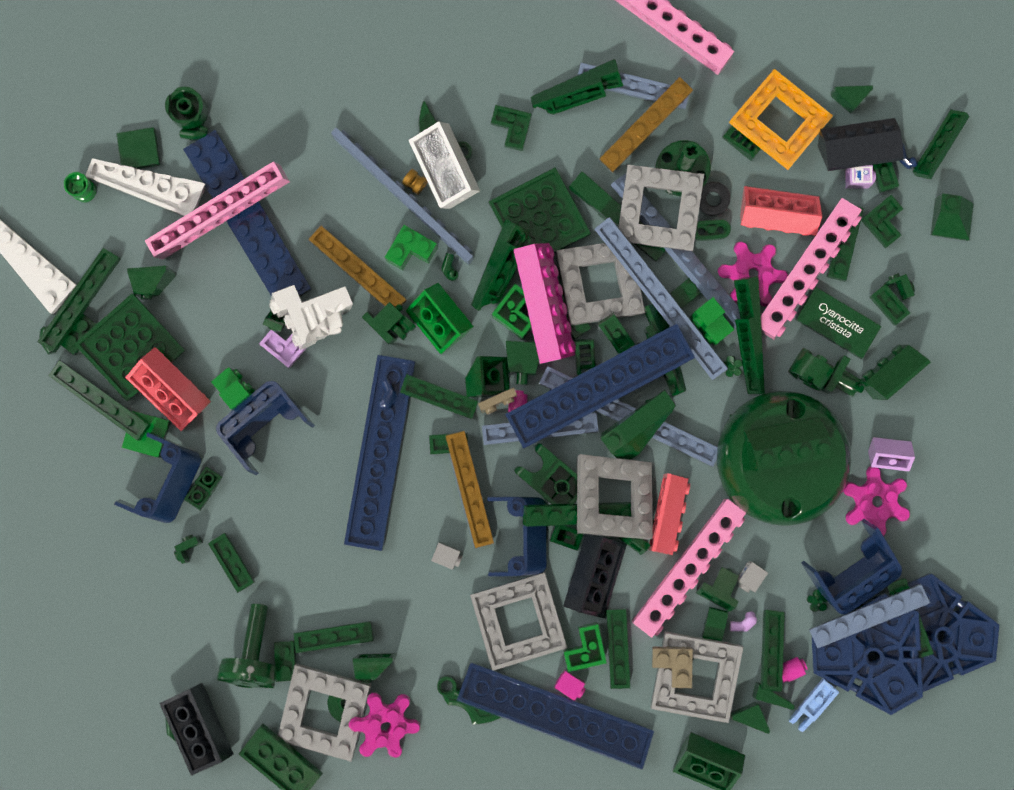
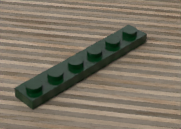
M102 248L37 341L39 344L54 353L57 352L121 260L118 256Z
M59 360L48 375L137 441H140L151 425L65 362Z
M631 502L599 503V514L631 517ZM577 504L524 505L523 525H577Z

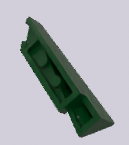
M610 60L531 96L532 107L545 109L547 113L554 115L606 97L605 90L623 86L616 60Z
M508 219L504 222L471 303V306L478 311L483 306L490 303L496 304L500 301L517 268L514 249L520 248L530 234L529 230Z
M653 304L644 307L645 316L650 325L644 328L647 339L670 328V325ZM680 366L663 375L672 397L686 391Z

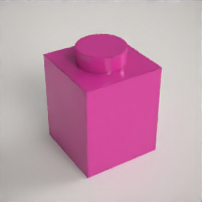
M566 669L563 670L554 684L557 690L574 701L577 697L580 699L586 690L584 688V681Z

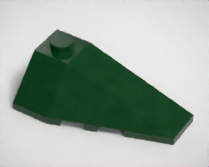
M664 390L602 432L600 439L617 459L631 460L641 453L674 410L676 404L666 390Z

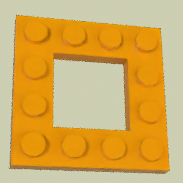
M774 69L732 117L729 123L789 170L833 115ZM775 97L805 119L787 142L757 119Z

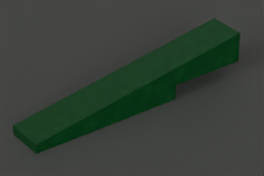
M581 171L570 184L569 189L598 212L601 218L606 220L611 217L619 227L622 206ZM634 244L655 262L666 251L663 247Z
M758 276L743 277L734 280L740 318L735 319L747 394H764Z

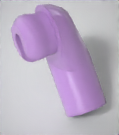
M747 612L742 622L730 621V631L746 632L750 630L757 622L756 614L754 612Z

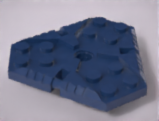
M931 573L907 582L909 588L921 584L930 602L917 608L934 653L921 658L923 692L953 680V675L959 674L962 676L996 661L999 624L969 601L964 602L961 600V595ZM955 606L959 607L957 612L953 611ZM942 630L944 636L943 639L939 641L937 635L939 631ZM903 651V656H910V651ZM952 662L954 667L949 668L948 663Z
M883 593L858 609L887 598L889 595ZM912 610L820 648H817L812 637L813 673L847 692L849 690L854 691L856 697L889 715L923 697L921 657H918V651L921 650L918 610ZM876 651L879 653V657L876 660H871L868 658V653ZM903 651H910V656H903ZM856 678L862 680L860 686L853 683Z

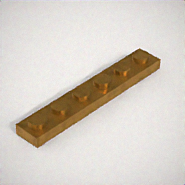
M679 77L599 160L613 173L693 92V89Z
M320 226L309 238L311 243L384 306L389 302L394 306L397 304L402 306L407 301L324 227Z
M465 431L446 435L474 546L478 548L493 544L494 541Z

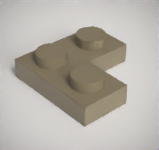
M514 388L478 403V406L482 413L486 412L488 415L497 411L499 404L503 403L505 406L514 402V397H517Z
M652 646V668H672V688H692V647Z

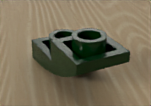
M206 466L196 479L193 488L184 498V501L201 511L219 485L222 476Z
M709 607L702 638L716 641L723 640L728 611Z

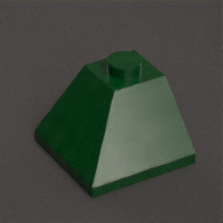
M944 193L935 198L931 236L969 241L974 203L962 196Z
M167 266L127 268L133 293L141 300H152V297L159 296L176 277V272Z
M477 356L465 377L466 397H491L509 390L507 357Z
M396 653L357 654L353 658L355 680L372 683V680H375L394 661Z

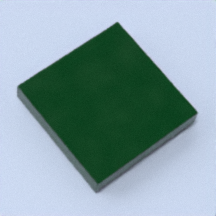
M154 127L116 133L121 166L140 169L160 165Z

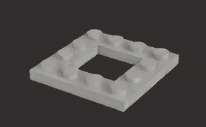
M628 165L619 229L629 242L633 244L693 251L704 174ZM644 187L682 192L677 229L639 224Z
M605 243L556 251L568 320L571 326L601 321L613 312L617 318L645 313L640 287ZM614 262L621 297L586 303L579 267Z
M580 454L577 460V533L652 539V462ZM599 478L631 481V517L599 514Z
M545 572L470 595L492 671L567 648ZM532 597L543 634L505 645L495 608Z
M665 631L662 647H692L693 658L718 662V670L712 698L675 692V688L671 686L672 668H658L651 709L729 723L743 646Z
M296 664L278 736L288 744L352 761L360 732L350 730L349 721L353 717L364 716L371 684ZM310 690L346 700L338 735L302 725Z

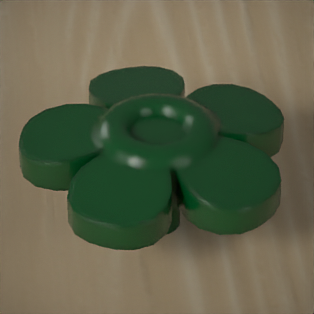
M732 355L726 358L727 361H724L728 367L725 374L728 377L741 375L742 370L739 367L743 365L742 360H735V357Z
M814 590L813 595L807 597V602L812 603L810 605L811 611L817 612L818 609L820 611L826 610L827 605L823 602H827V600L821 595L819 590Z

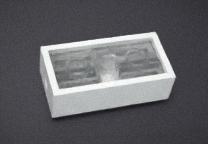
M439 121L409 140L440 208L451 209L480 192L448 123Z

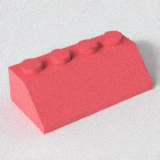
M744 186L740 213L741 225L748 228H763L769 231L778 230L785 233H799L805 236L817 235L822 219L819 196Z
M156 347L141 358L125 377L180 431L188 426L211 402Z
M669 473L663 474L654 517L655 522L653 523V538L649 541L650 547L648 550L673 555V551L677 552L679 541L676 540L677 532H681L683 524L680 521L681 513H685L686 502H684L685 494L688 495L690 490V483H688L687 478Z

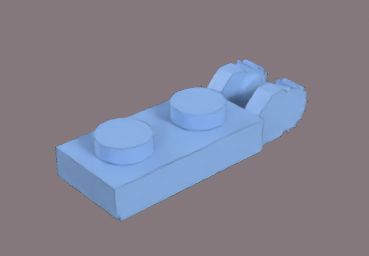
M822 678L799 705L798 710L793 713L789 721L792 724L797 722L804 713L808 717L804 719L798 729L801 732L805 731L839 694V691Z

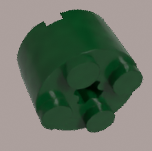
M178 87L166 98L165 110L170 119L179 128L194 130L199 126H204L208 117V107L201 95L193 88Z
M802 348L790 366L788 373L795 379L799 378L806 386L820 391L824 388L835 367L827 363L828 360L819 354L815 357L812 355V352Z

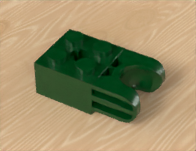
M537 443L534 448L535 452L542 459V468L534 473L527 471L522 466H518L514 469L515 473L550 504H574L577 501V474L542 444ZM564 482L567 490L559 493L556 485Z

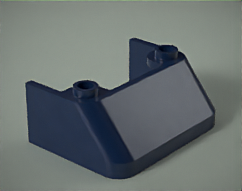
M274 381L264 383L220 420L216 426V432L243 467L256 476L259 472L248 458L256 450V445L251 437L279 413L287 420H294L300 416L307 425L312 428L315 426L300 406Z
M148 432L147 437L164 444L161 450V457L165 462L172 464L156 500L145 497L140 499L135 506L119 499L115 501L114 505L148 519L170 523L176 519L184 498L201 465L202 458L196 451Z
M487 497V501H507L508 512L516 517H523L524 505L545 504L544 500L539 497ZM523 525V556L512 557L508 562V571H488V576H525L543 573L547 566L546 526Z
M866 519L861 520L870 535L861 544V552L864 557L833 578L825 570L817 572L805 561L801 562L815 587L830 605L843 615L850 613L893 583L902 574V567L881 531Z

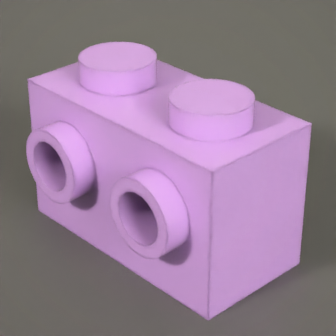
M873 437L868 450L870 465L875 468L910 471L915 459L912 442Z

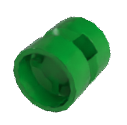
M73 172L64 180L65 191L76 200L89 202L95 197L97 192L96 185L84 174Z

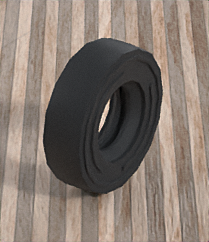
M720 182L706 183L702 187L699 207L701 212L709 216H716L726 211L731 198L729 190ZM716 192L719 194L720 203L715 206L708 204L706 201L708 193Z

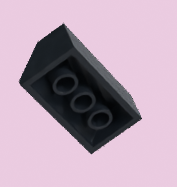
M895 118L820 129L818 148L828 171L901 161L904 159L901 129Z
M585 534L563 607L605 619L606 609L609 606L627 544L599 535Z
M203 683L159 703L191 776L222 763L234 755Z

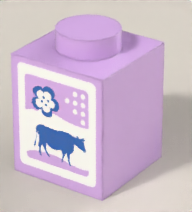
M873 165L847 168L845 170L846 189H868L876 180Z

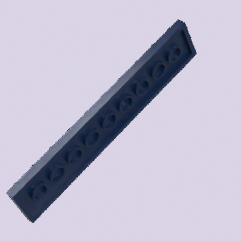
M216 130L183 149L202 182L206 184L205 187L212 198L245 179ZM259 201L226 221L271 297L272 293L293 285L299 297L312 290Z
M675 324L505 415L524 449L691 361L695 356L680 328Z
M377 355L344 545L383 551L410 398L399 392L406 374L414 375L415 361ZM391 380L396 398L392 406L382 409L378 405V401L382 399L385 393L382 382Z
M471 662L457 701L640 770H643L654 734L653 730Z

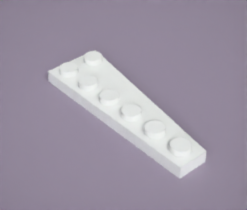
M96 159L91 160L85 175L87 178L183 216L197 209L206 188V184L202 182L176 178L165 174L162 175Z
M0 220V253L45 308L54 315L77 285Z

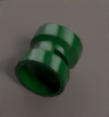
M404 315L391 330L404 341L407 338V334L413 331L416 326Z

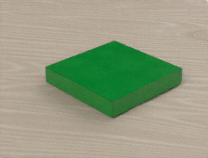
M132 411L151 426L140 441L126 433L121 448L160 458L164 444L146 435L148 432H152L166 438L171 421Z

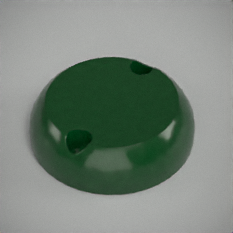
M775 391L752 398L741 405L730 416L719 438L717 468L722 486L727 495L748 516L772 525L790 526L814 520L823 515L837 502L846 487L850 475L851 449L842 423L826 405L802 393ZM820 418L831 437L834 453L832 458L761 471H751L743 431Z

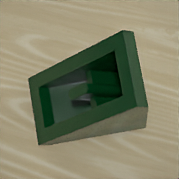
M873 85L835 87L831 91V97L851 114L873 90Z
M555 525L549 541L578 551L583 533H577V530L564 525Z
M756 702L730 713L732 720L769 734L770 729L759 704Z

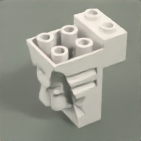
M293 285L272 293L269 305L272 313L277 314L278 318L285 316L284 322L287 329L291 328L293 332L291 338L294 346H299V349L303 350L316 344L317 340L341 333L343 326L342 315L350 311L353 303L346 287L302 303Z

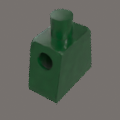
M506 341L509 373L516 374V385H527L528 375H536L539 356L535 342Z

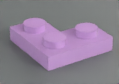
M270 330L259 343L289 369L306 350V348L300 350L299 346L295 347L291 336L285 341L273 330Z

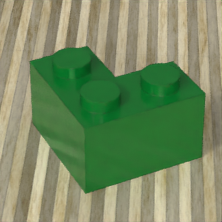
M403 225L385 255V259L388 263L403 271L412 255L429 264L438 246L437 243Z
M514 284L492 313V318L521 340L524 339L532 328L530 318L520 312L526 305L523 289Z
M714 297L690 316L697 329L703 332L704 338L713 346L734 331V328L723 316L725 313L724 309Z
M228 367L211 383L220 392L219 396L228 407L234 410L255 390L249 383L242 380L243 375L238 369L233 370Z
M598 623L578 626L582 646L563 650L568 672L607 664Z

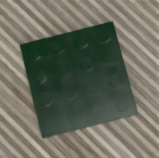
M556 167L488 201L501 228L505 220L508 219L530 231L521 247L550 243L554 253H556L557 250H561L591 234Z
M134 293L130 294L74 343L80 352L126 401H129L139 392L125 377L141 358L156 347L172 363L186 351Z

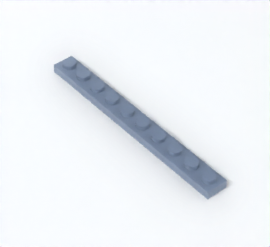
M335 128L331 132L333 138L462 260L468 265L474 260L471 255L473 251L466 245L462 246L458 242L459 238L453 232L449 234L444 229L446 226L439 219L435 221L431 217L432 213L425 206L421 208L417 204L418 200L411 193L409 195L403 191L405 188L400 182H394L390 179L391 174L385 168L380 169L376 165L378 162L371 155L367 157L363 153L364 149L357 142L353 144L349 140L351 137L344 130L340 132Z
M626 174L611 184L612 188L622 199ZM643 194L640 221L644 225L672 228ZM664 248L708 301L712 297L715 298L725 311L723 316L735 329V319L740 318L738 305L692 251Z
M607 218L597 226L595 231L670 327L675 324L678 325L695 359L709 377L713 380L727 370L726 364L612 218Z
M547 366L539 384L552 390L573 378ZM617 399L596 411L615 421H620L636 410V408ZM666 422L661 425L652 437L713 467L717 460L716 446Z

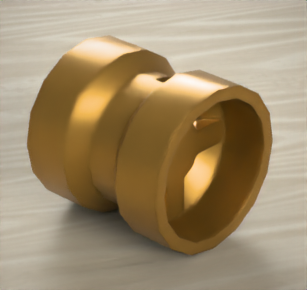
M411 169L402 181V184L405 187H410L416 195H419L428 183L427 179L424 176H419L418 172L414 169Z

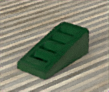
M733 126L722 137L750 161L761 150L760 147ZM736 130L738 133L732 139L730 136ZM742 135L744 138L738 143L736 140ZM746 140L750 141L746 147L743 146ZM752 144L755 145V148L750 151L749 148Z
M593 338L574 340L577 376L584 373L581 372V369L596 367ZM589 345V348L579 349V346ZM590 353V356L580 357V354ZM580 361H591V364L581 365Z
M755 683L752 694L753 698L790 710L794 709L795 705L773 691L760 690L761 684Z

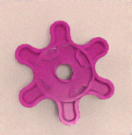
M737 242L734 245V252L737 255L736 263L733 265H721L718 268V275L721 278H729L734 281L739 278L750 277L749 270L756 269L759 278L760 305L766 307L772 300V296L769 293L770 285L773 283L783 284L788 277V273L785 270H776L772 267L771 259L776 254V248L773 245L767 244L760 253L754 254L749 251L746 243ZM734 289L731 292L730 297L735 301L736 304H738L736 291Z
M870 466L866 470L867 481L864 485L858 486L853 482H847L843 492L855 500V507L846 514L845 518L846 522L850 525H856L861 520L866 519L877 526L882 535L885 536L887 531L886 521L889 518L906 521L910 517L909 510L900 506L897 501L898 495L906 490L907 483L902 478H897L889 484L885 483L881 479L880 469ZM875 496H879L882 500V505L879 507H875L872 503Z
M371 693L367 697V704L370 707L368 715L365 717H353L349 721V728L354 732H363L365 734V741L359 747V752L362 756L369 757L378 747H386L388 754L391 757L397 758L402 753V746L399 740L407 733L416 734L420 729V723L416 719L404 717V711L410 704V698L406 694L399 695L392 704H384L378 693ZM385 722L390 723L388 731L380 729L381 725Z

